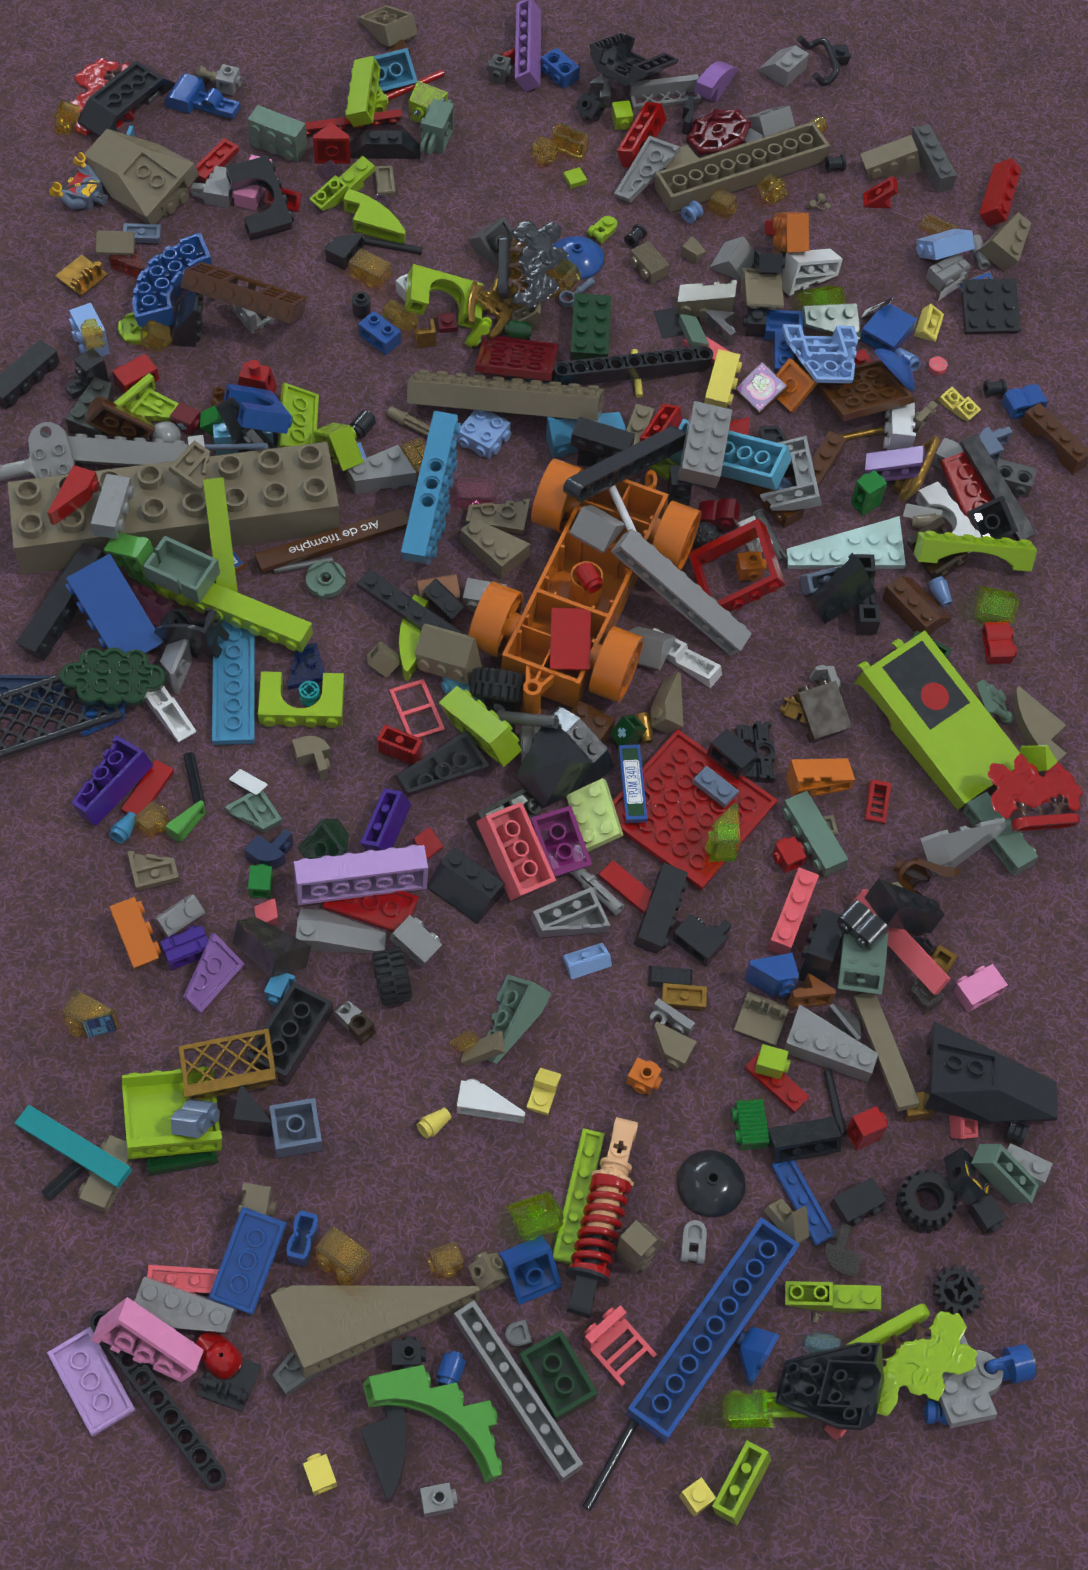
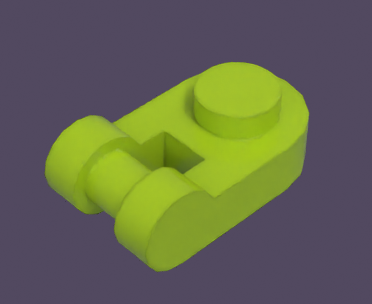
M604 216L595 225H591L588 228L587 235L590 237L594 236L602 244L616 231L617 220L611 216Z
M484 317L469 334L464 344L469 348L477 347L482 340L481 336L489 333L492 320L489 317Z

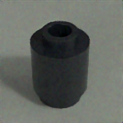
M357 292L352 296V312L359 319H364L371 313V299L366 292Z
M361 411L350 423V427H353L356 432V439L365 437L376 424L375 416L370 411Z

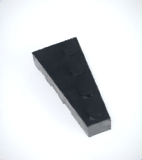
M468 730L396 773L393 777L404 793H410L488 767L489 764Z

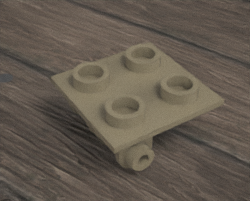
M748 992L734 1031L776 1046L789 1007Z

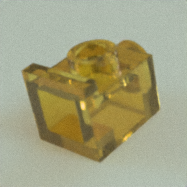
M96 319L84 320L80 329L85 350L104 347L106 343L105 340L101 341V338H103L102 327H98Z

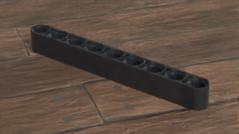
M707 346L563 361L555 364L551 382H560L561 385L567 386L571 383L587 385L701 372L709 368L714 353Z
M670 426L569 477L563 486V492L580 502L585 501L683 450L686 432Z
M101 1310L91 1316L90 1326L93 1332H95L100 1318L108 1312ZM101 1341L103 1347L204 1485L211 1491L221 1490L227 1481L223 1467L147 1364L135 1361L132 1366H124L123 1363L126 1358L134 1356L122 1350L120 1353L112 1351L109 1344ZM148 1376L150 1380L146 1385L140 1386L137 1384L140 1377ZM156 1395L164 1397L163 1402L159 1405L151 1403L152 1398ZM168 1415H177V1421L174 1424H167L165 1420ZM183 1434H191L192 1440L189 1443L182 1444L179 1442ZM198 1453H205L207 1455L203 1463L198 1464L194 1462V1457ZM217 1472L221 1474L219 1482L210 1483L208 1481L212 1473Z

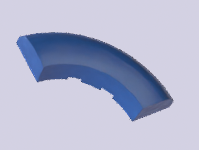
M201 233L179 240V243L173 247L167 246L162 254H156L148 262L147 268L140 272L136 287L133 289L132 304L136 321L143 329L155 330L174 325L173 309L177 298L184 290L180 286L185 268L187 269L200 262L212 265L210 253Z

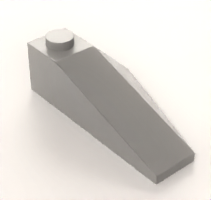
M1003 817L980 822L975 828L962 826L959 827L957 832L949 833L948 830L940 831L920 838L927 861L955 868L1005 831L1007 826ZM932 871L933 875H941L939 873Z
M300 910L296 932L297 950L372 954L376 951L385 950V932L324 910Z

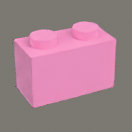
M991 964L988 967H979L974 971V975L970 977L963 976L956 982L957 985L953 992L969 1013L1002 994L1008 984L995 966Z

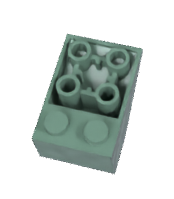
M843 933L836 983L838 989L882 995L888 933L871 951L866 948H860L853 936Z

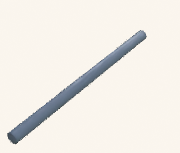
M205 444V448L208 450L267 449L268 444Z

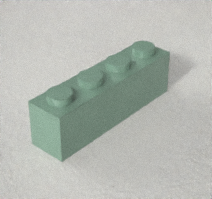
M808 791L786 799L782 814L785 820L791 822L792 831L797 838L801 839L805 853L807 855L810 854L813 859L814 869L820 872L824 878L846 868L848 858Z
M988 792L969 801L963 810V813L974 827L980 822L1003 818L999 812L994 811L991 796ZM1007 818L1005 819L1007 829L987 844L1014 877L1033 866L1038 855L1034 847L1026 842L1022 832H1013L1011 820Z

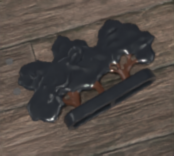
M532 221L519 222L518 226L511 231L512 236L518 241L514 247H511L508 236L499 238L498 291L501 300L509 299L510 285L514 284L518 291L514 293L512 302L524 304L527 309L535 307L537 303L545 302L560 289L556 279L549 277L546 271L548 269H555L559 265V261H563L569 255L563 248L552 246L560 238L561 226L555 225L553 222L543 225L540 229ZM511 251L521 253L516 263H511ZM511 267H522V275L518 279H511ZM519 282H526L529 285L528 288L522 287V283Z

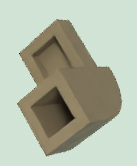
M304 736L293 739V751L298 767L315 763L320 780L327 779L328 770H331L329 745L323 739L316 736Z

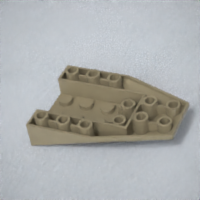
M106 129L84 154L87 162L101 180L111 198L146 224H156L164 215L161 206L182 183L188 188L199 175L193 162L157 143Z

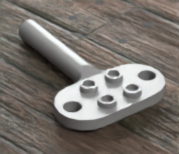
M43 422L36 425L28 438L30 457L26 460L0 465V481L27 475L43 478L69 474L75 463L66 431L61 426L52 422ZM45 427H49L52 432L48 438L42 436V430Z

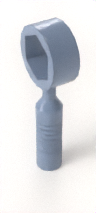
M592 277L578 286L575 292L562 291L559 294L560 305L563 307L573 306L574 293H583L595 284V280ZM567 296L571 297L572 300L568 302L562 300V298Z

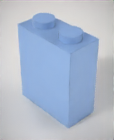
M951 229L917 239L916 251L920 258L932 260L942 259L975 249L972 230Z

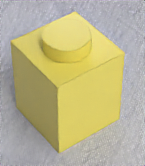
M320 1453L308 1457L307 1462L303 1463L314 1496L337 1487L327 1455L321 1456Z
M702 1477L683 1490L679 1496L693 1517L716 1500V1497Z

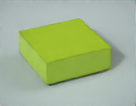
M580 167L563 172V177L570 189L587 184V178Z

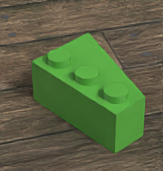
M119 533L118 539L111 538L104 551L107 554L111 553L117 559L115 563L119 567L123 566L129 572L127 576L141 591L147 587L154 591L156 596H159L155 583L146 579L143 568L150 555L156 553L151 541L146 537H137L124 533ZM144 590V593L150 592L152 595H154L153 592H151L150 590Z

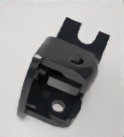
M172 609L163 617L160 625L154 631L157 636L168 643L183 639L189 640L191 655L194 658H197L199 654H212L215 658H219L222 648L218 645L217 638L220 636L224 641H227L230 636L221 626V616L214 609H204V612L207 614L205 620H189V616L182 609Z

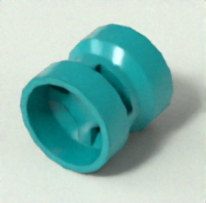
M305 681L299 687L300 703L304 707H310L320 699V689L314 681Z

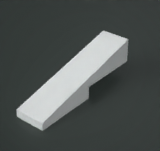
M675 638L666 659L711 688L722 675L721 665L689 650L686 643Z

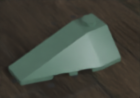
M507 975L496 999L497 1002H500L498 1012L493 1013L491 1020L495 1023L493 1030L487 1033L488 1036L498 1031H503L505 1053L490 1058L487 1061L497 1064L540 1016L551 995L550 992L532 981Z

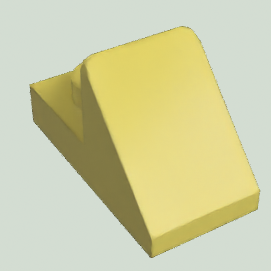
M543 1068L539 1069L534 1080V1087L527 1104V1110L548 1116L562 1074Z

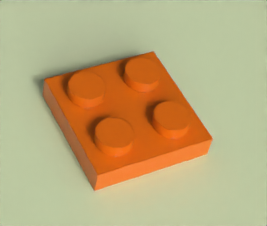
M790 358L776 374L788 386V389L778 400L790 412H795L817 383Z

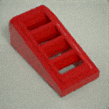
M873 779L869 781L864 820L882 824L886 823L892 783ZM874 789L884 791V794L875 793ZM873 797L883 798V802L873 800ZM872 804H874V805H880V806H883V807H882V809H878V808H873V807H871V806H872ZM870 812L881 813L882 816H872Z

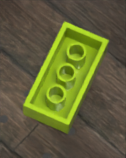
M456 686L439 702L452 725L460 732L468 730L476 745L503 767L522 751L518 744L520 740L511 732L513 729L511 725L505 720L500 721L499 716L493 710L488 711L482 701L479 699L475 701L473 695L465 689L463 691Z

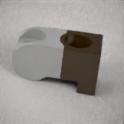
M346 1001L334 1012L337 1020L347 1028L361 1046L376 1034L374 1023L350 1001Z

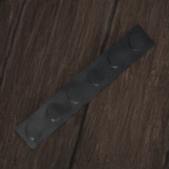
M371 570L357 582L359 589L420 631L426 623L464 634Z

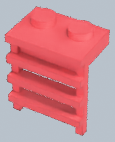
M620 1305L617 1309L613 1307L603 1315L604 1320L600 1324L594 1323L585 1331L586 1336L583 1345L590 1350L604 1369L622 1387L625 1382L620 1376L646 1352L652 1358L656 1357L657 1354L625 1319L627 1312ZM628 1330L634 1337L606 1361L601 1354ZM638 1341L643 1348L620 1369L615 1371L610 1365Z

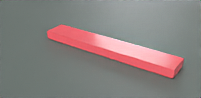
M863 889L855 900L857 899L863 903L873 914L878 916L864 898L869 891ZM889 927L887 945L934 995H938L951 978L906 930Z

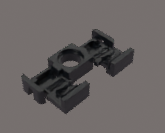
M756 721L753 726L737 725L735 735L742 742H754L753 750L758 754L754 766L743 776L746 778H757V782L773 783L777 776L773 775L772 765L775 761L774 741H770L769 735L772 723L765 722L761 724L760 721ZM759 749H767L769 751V755L763 756L759 752Z

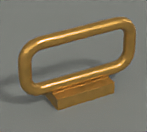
M934 435L922 445L927 455L917 477L895 480L891 489L899 494L898 498L900 501L908 500L921 487L939 447V436Z

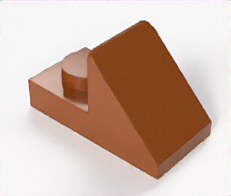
M807 974L803 987L792 990L787 1003L789 1009L798 1008L799 1004L803 1007L830 1005L836 991L813 975Z

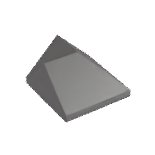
M187 639L167 644L160 660L161 668L164 670L166 679L174 694H179L192 663L189 640Z

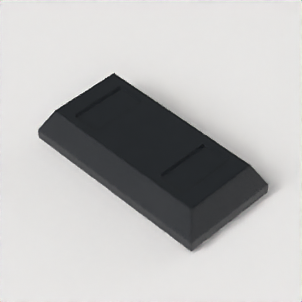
M649 965L648 986L662 987L663 983L692 985L693 969Z

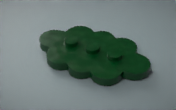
M116 647L109 648L105 652L95 648L87 649L80 655L79 662L64 665L60 672L62 684L68 689L77 690L78 698L81 702L88 705L102 702L109 707L118 706L122 702L130 706L140 705L146 700L147 692H155L162 689L166 682L164 670L158 665L149 664L148 657L143 651L134 649L125 653Z

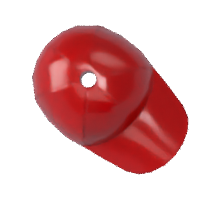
M208 1331L200 1335L196 1345L204 1349L201 1361L207 1371L220 1380L232 1378L241 1369L243 1364V1357L239 1349L216 1332Z

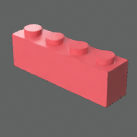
M800 867L798 868L768 947L769 951L780 955L790 953L818 880V874Z

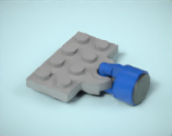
M963 1335L960 1339V1343L968 1345L966 1338ZM1020 1344L1003 1348L1001 1358H995L990 1353L976 1350L977 1357L975 1360L977 1363L973 1370L961 1375L943 1372L942 1378L946 1387L939 1402L950 1428L996 1419L997 1412L990 1396L999 1390L1002 1381L1009 1380L1010 1383L1016 1384L1034 1380L1037 1373L1036 1361L1031 1349L1027 1345Z

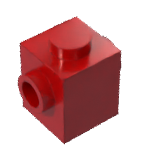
M795 836L788 839L785 837L776 842L772 856L777 865L780 864L784 873L804 866L806 860L804 847L801 842L796 840Z

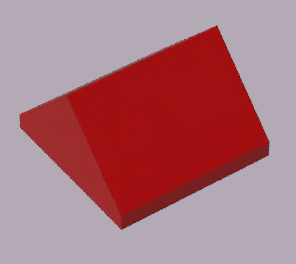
M331 122L313 135L315 164H351L350 138L348 134Z

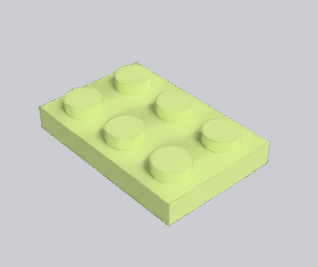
M602 778L568 794L569 806L572 807L588 852L624 836L605 779Z

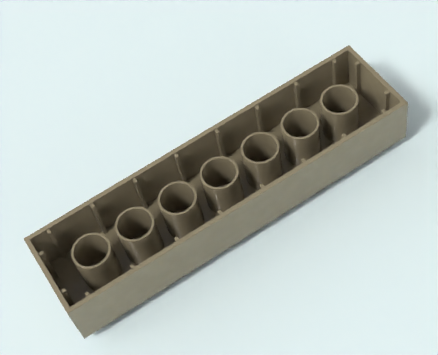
M328 442L210 456L205 479L224 477L232 547L305 538L340 527L339 505ZM174 461L94 471L100 482L98 491L84 505L56 525H52L47 512L68 474L8 482L13 548L21 574L66 569L83 543L99 549L105 555H108L104 548L111 538L93 535L91 521L106 474L130 477L132 486L135 487L134 497L130 498L129 513L124 517V530L120 531V533L146 537L151 541L154 550L164 536L198 551L212 550L204 485L200 493L171 473L169 467ZM110 553L113 560L116 562L117 559Z

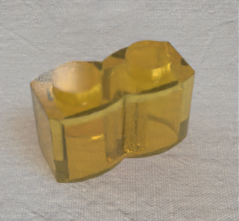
M557 123L552 130L551 147L558 152L567 153L574 159L582 160L588 152L589 135L581 130H573L567 124Z

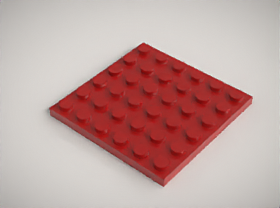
M677 729L642 768L647 822L626 823L623 790L613 800V804L625 836L662 863L688 872L686 880L702 891L777 804V799L745 776L737 780L707 755V749ZM706 766L739 790L738 795L726 808L722 807L693 784V779Z

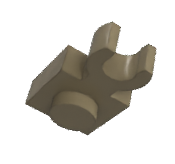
M931 401L921 412H916L915 418H913V422H915L913 430L918 433L924 427L929 418L936 413L937 410L935 409L939 404Z

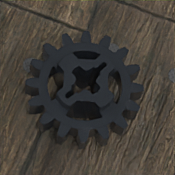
M956 1264L951 1267V1271L945 1267L942 1271L943 1274L939 1273L936 1276L938 1281L933 1283V1287L937 1288V1290L932 1294L935 1297H939L936 1304H943V1312L949 1309L952 1315L959 1312L960 1316L964 1317L966 1311L970 1315L975 1312L974 1308L978 1309L981 1306L979 1301H982L985 1295L980 1293L985 1287L978 1285L981 1277L974 1278V1270L972 1269L969 1273L966 1272L965 1265L958 1270ZM950 1277H956L954 1281H946ZM958 1284H959V1288H960L959 1290H960V1292L962 1293L959 1297H958V1290L955 1289V1288L958 1286ZM964 1300H966V1301L971 1300L970 1303H968V1304H966V1305H961L962 1301H964Z

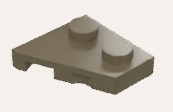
M134 851L127 852L137 891L180 881L174 858L157 857L152 854H147V856L135 854Z

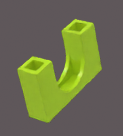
M412 265L407 275L405 311L423 315L429 304V292L439 290L451 295L457 302L459 308L458 325L474 329L482 319V306L478 303L475 307V322L469 324L467 304L472 280L423 266Z
M261 672L258 707L259 724L267 727L274 725H285L287 727L305 725L310 728L316 726H326L328 728L343 726L344 673H323L322 695L320 699L310 707L295 708L288 705L282 698V672Z

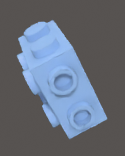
M474 410L462 424L460 434L457 435V442L462 447L475 451L478 456L490 459L493 454L496 455L500 451L501 444L509 440L512 433L510 431L511 422L491 411Z

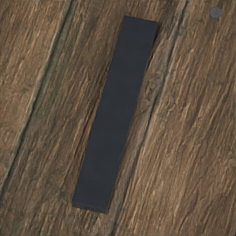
M976 433L961 441L959 445L991 499L994 500L1004 496L1019 531L1013 534L1016 541L1027 539L1036 533L978 434Z

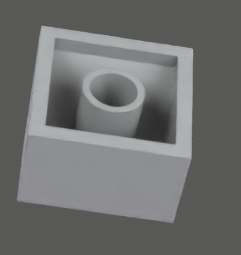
M796 45L781 49L759 68V71L787 87L806 70L809 53Z
M790 106L773 107L745 117L751 121V129L760 133L763 137L795 127Z

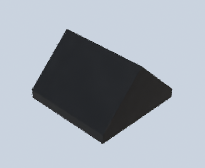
M1000 496L968 511L975 530L979 531L981 537L990 536L994 539H1001L1003 537L1008 538L1019 532L1004 496Z
M242 1085L239 1087L234 1113L237 1133L270 1137L273 1135L270 1119Z

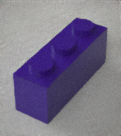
M383 789L360 842L366 851H381L394 846L411 807V803L402 791Z

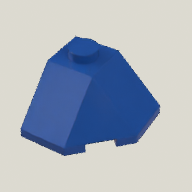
M752 1326L748 1333L742 1332L737 1341V1344L740 1345L737 1353L747 1386L752 1387L780 1335Z

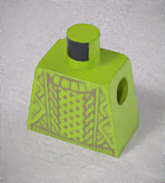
M418 81L409 99L411 119L418 123L421 118H425L427 107L431 105L433 99L441 100V98H445L447 102L448 92Z

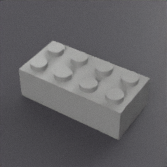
M694 401L689 414L677 480L716 488L721 477L732 415L731 409Z

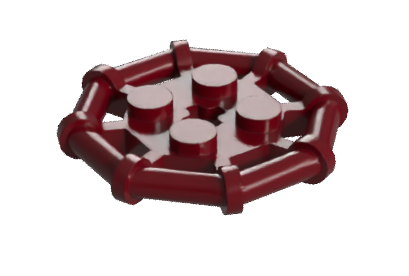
M714 109L708 115L693 121L692 130L686 137L688 144L694 147L698 155L714 154L736 147L739 144H744L746 134L752 124L749 119L744 117L740 109Z

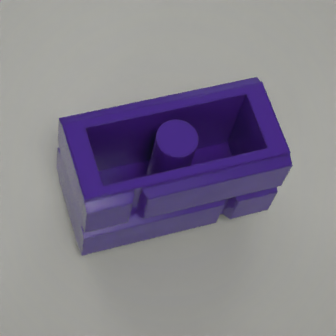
M195 925L190 926L183 933L173 934L169 937L166 936L163 941H160L171 971L200 960L208 943V938L202 925L198 927Z

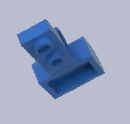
M189 74L181 75L165 99L166 107L190 114L195 108L230 119H234L241 105L238 101L224 98L222 93L215 88H211L206 93L203 79Z
M767 309L764 340L774 341V373H778L789 358L794 360V352L785 340L782 326L783 324L801 325L803 330L802 311Z

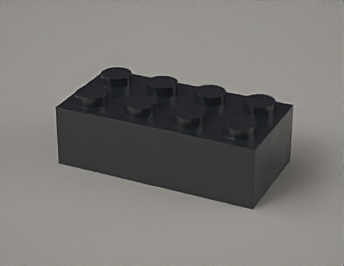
M295 982L292 983L264 1029H269L278 1081L287 1086L333 1013L332 1001ZM265 1036L258 1037L253 1046L261 1050L266 1044ZM252 1049L247 1054V1060L250 1064L258 1055ZM261 1056L255 1067L259 1070L270 1069L269 1060Z

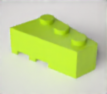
M331 423L313 431L317 443L328 442L330 457L334 458L333 462L335 464H340L342 471L364 462L355 440L357 438L356 432L350 425Z

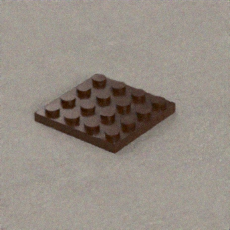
M881 360L855 366L852 383H817L815 386L842 421H850L854 418L869 416L873 413L914 403L912 393Z

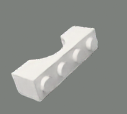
M939 482L919 490L916 498L917 504L923 507L942 510V517L953 528L952 533L958 536L970 534L982 538L979 531L975 530L969 518L962 513L958 504L951 499L947 490Z

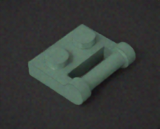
M985 680L976 683L986 710L990 714L1000 717V720L1005 724H1010L1014 719V715L1007 711L1004 703L1006 697L1002 690L996 689L993 684H989Z

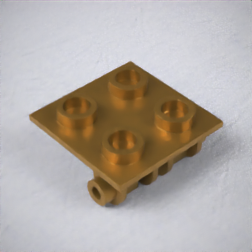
M80 255L55 275V277L80 296H83L103 280L108 273L102 270L103 264L100 261L91 262L83 255Z

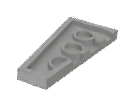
M649 136L616 189L615 197L631 203L655 178L656 172L662 171L681 151L680 146Z

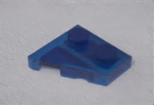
M317 643L306 645L303 652L295 650V659L290 669L291 674L289 681L287 680L286 683L288 690L299 688L305 681L322 682L323 673L325 672Z

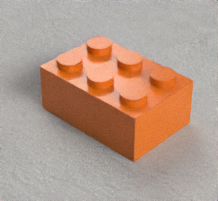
M775 213L773 228H776V236H773V246L783 252L809 251V213Z

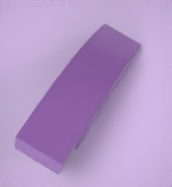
M723 61L713 63L697 80L695 93L716 103L739 68Z

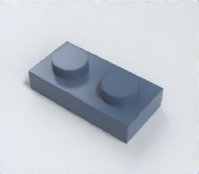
M124 223L123 231L134 232L135 243L160 244L161 224Z
M708 766L693 779L694 785L724 808L739 793V790Z

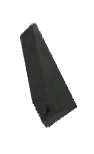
M524 788L477 812L466 820L475 837L485 843L476 823L481 818L522 802L529 819L539 813L542 806Z

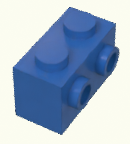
M375 311L358 323L359 336L385 355L401 343L400 329Z

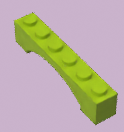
M934 531L918 532L913 554L918 562L938 563V559L955 553L983 552L1006 560L1013 570L1032 572L1037 549L1031 541L1026 539L1013 541L1005 537L994 539L990 536H982L980 538L970 534L958 536L950 532L937 534Z

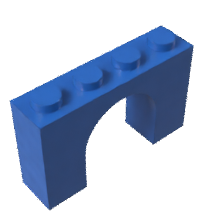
M227 383L223 401L233 397L240 404L237 421L241 427L287 434L288 428L292 425V416L271 390Z

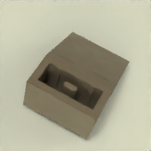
M742 268L740 291L749 308L759 309L760 307H767L771 310L784 308L780 273L759 272L757 269Z

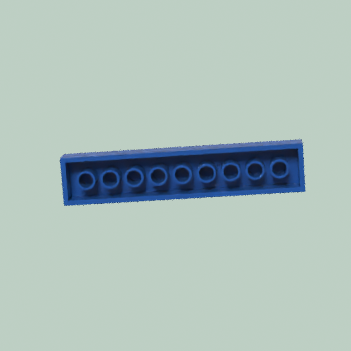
M761 1217L631 1403L626 1415L666 1444L793 1258L800 1244Z

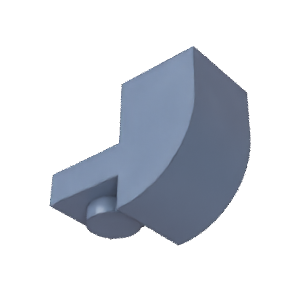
M1009 426L1003 429H996L994 432L987 427L980 433L979 438L994 462L1001 459L1004 451L1001 445L1009 443L1013 433Z

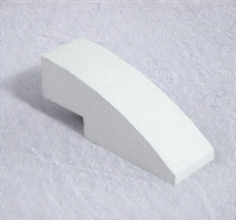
M164 686L158 691L147 692L145 701L178 743L196 733L187 716Z

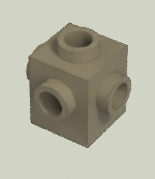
M480 1253L474 1257L475 1261L467 1266L480 1292L495 1289L509 1279L498 1253Z

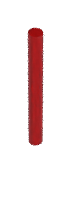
M439 70L417 81L428 84L444 77V72ZM416 84L404 86L387 93L388 101L414 90Z

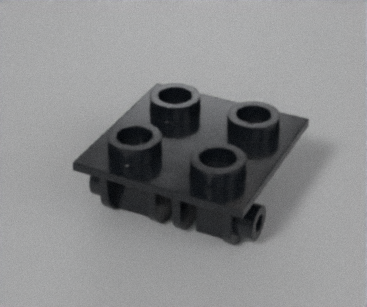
M243 1359L241 1369L232 1378L226 1380L217 1379L207 1371L205 1377L201 1378L199 1384L201 1387L197 1395L243 1412L261 1365Z

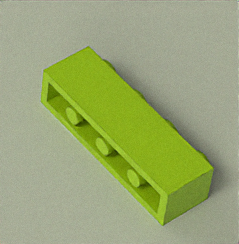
M374 56L354 60L351 70L352 78L349 83L350 92L347 97L348 106L345 114L353 127L371 124L374 120L381 70Z

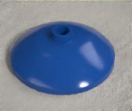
M569 236L560 239L553 245V247L563 248L569 255L563 261H559V265L554 269L565 278L574 280L587 279L597 274L603 266V251L596 242L589 238Z
M875 349L874 353L911 392L915 391L914 374L908 366L911 362L904 355L900 357L891 350Z

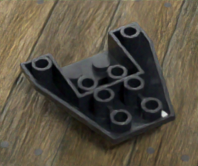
M857 1342L786 1360L775 1403L837 1429L863 1430L875 1423L884 1384L881 1344Z

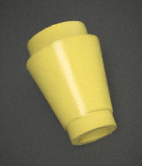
M442 1108L420 1118L417 1128L424 1138L434 1137L451 1119V1114L446 1108Z

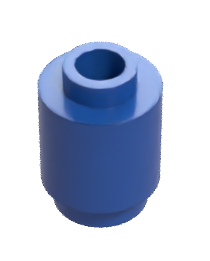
M450 1351L443 1354L436 1375L438 1385L459 1384L466 1364V1360L463 1359L461 1353Z

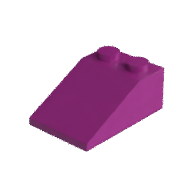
M571 806L530 819L555 877L592 866Z

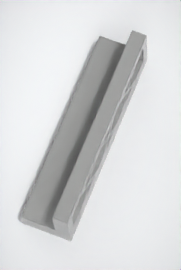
M698 74L631 83L629 97L633 110L642 109L646 102L661 103L662 106L685 104L689 98L686 94L690 92L695 93L696 82L699 79ZM695 93L694 102H701L700 94ZM675 94L679 97L678 99H672L669 96ZM658 96L662 98V100L655 101L652 98ZM640 98L645 100L644 103L636 104L635 99Z

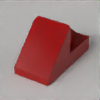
M891 176L864 192V207L891 208L890 197L898 193L897 179Z

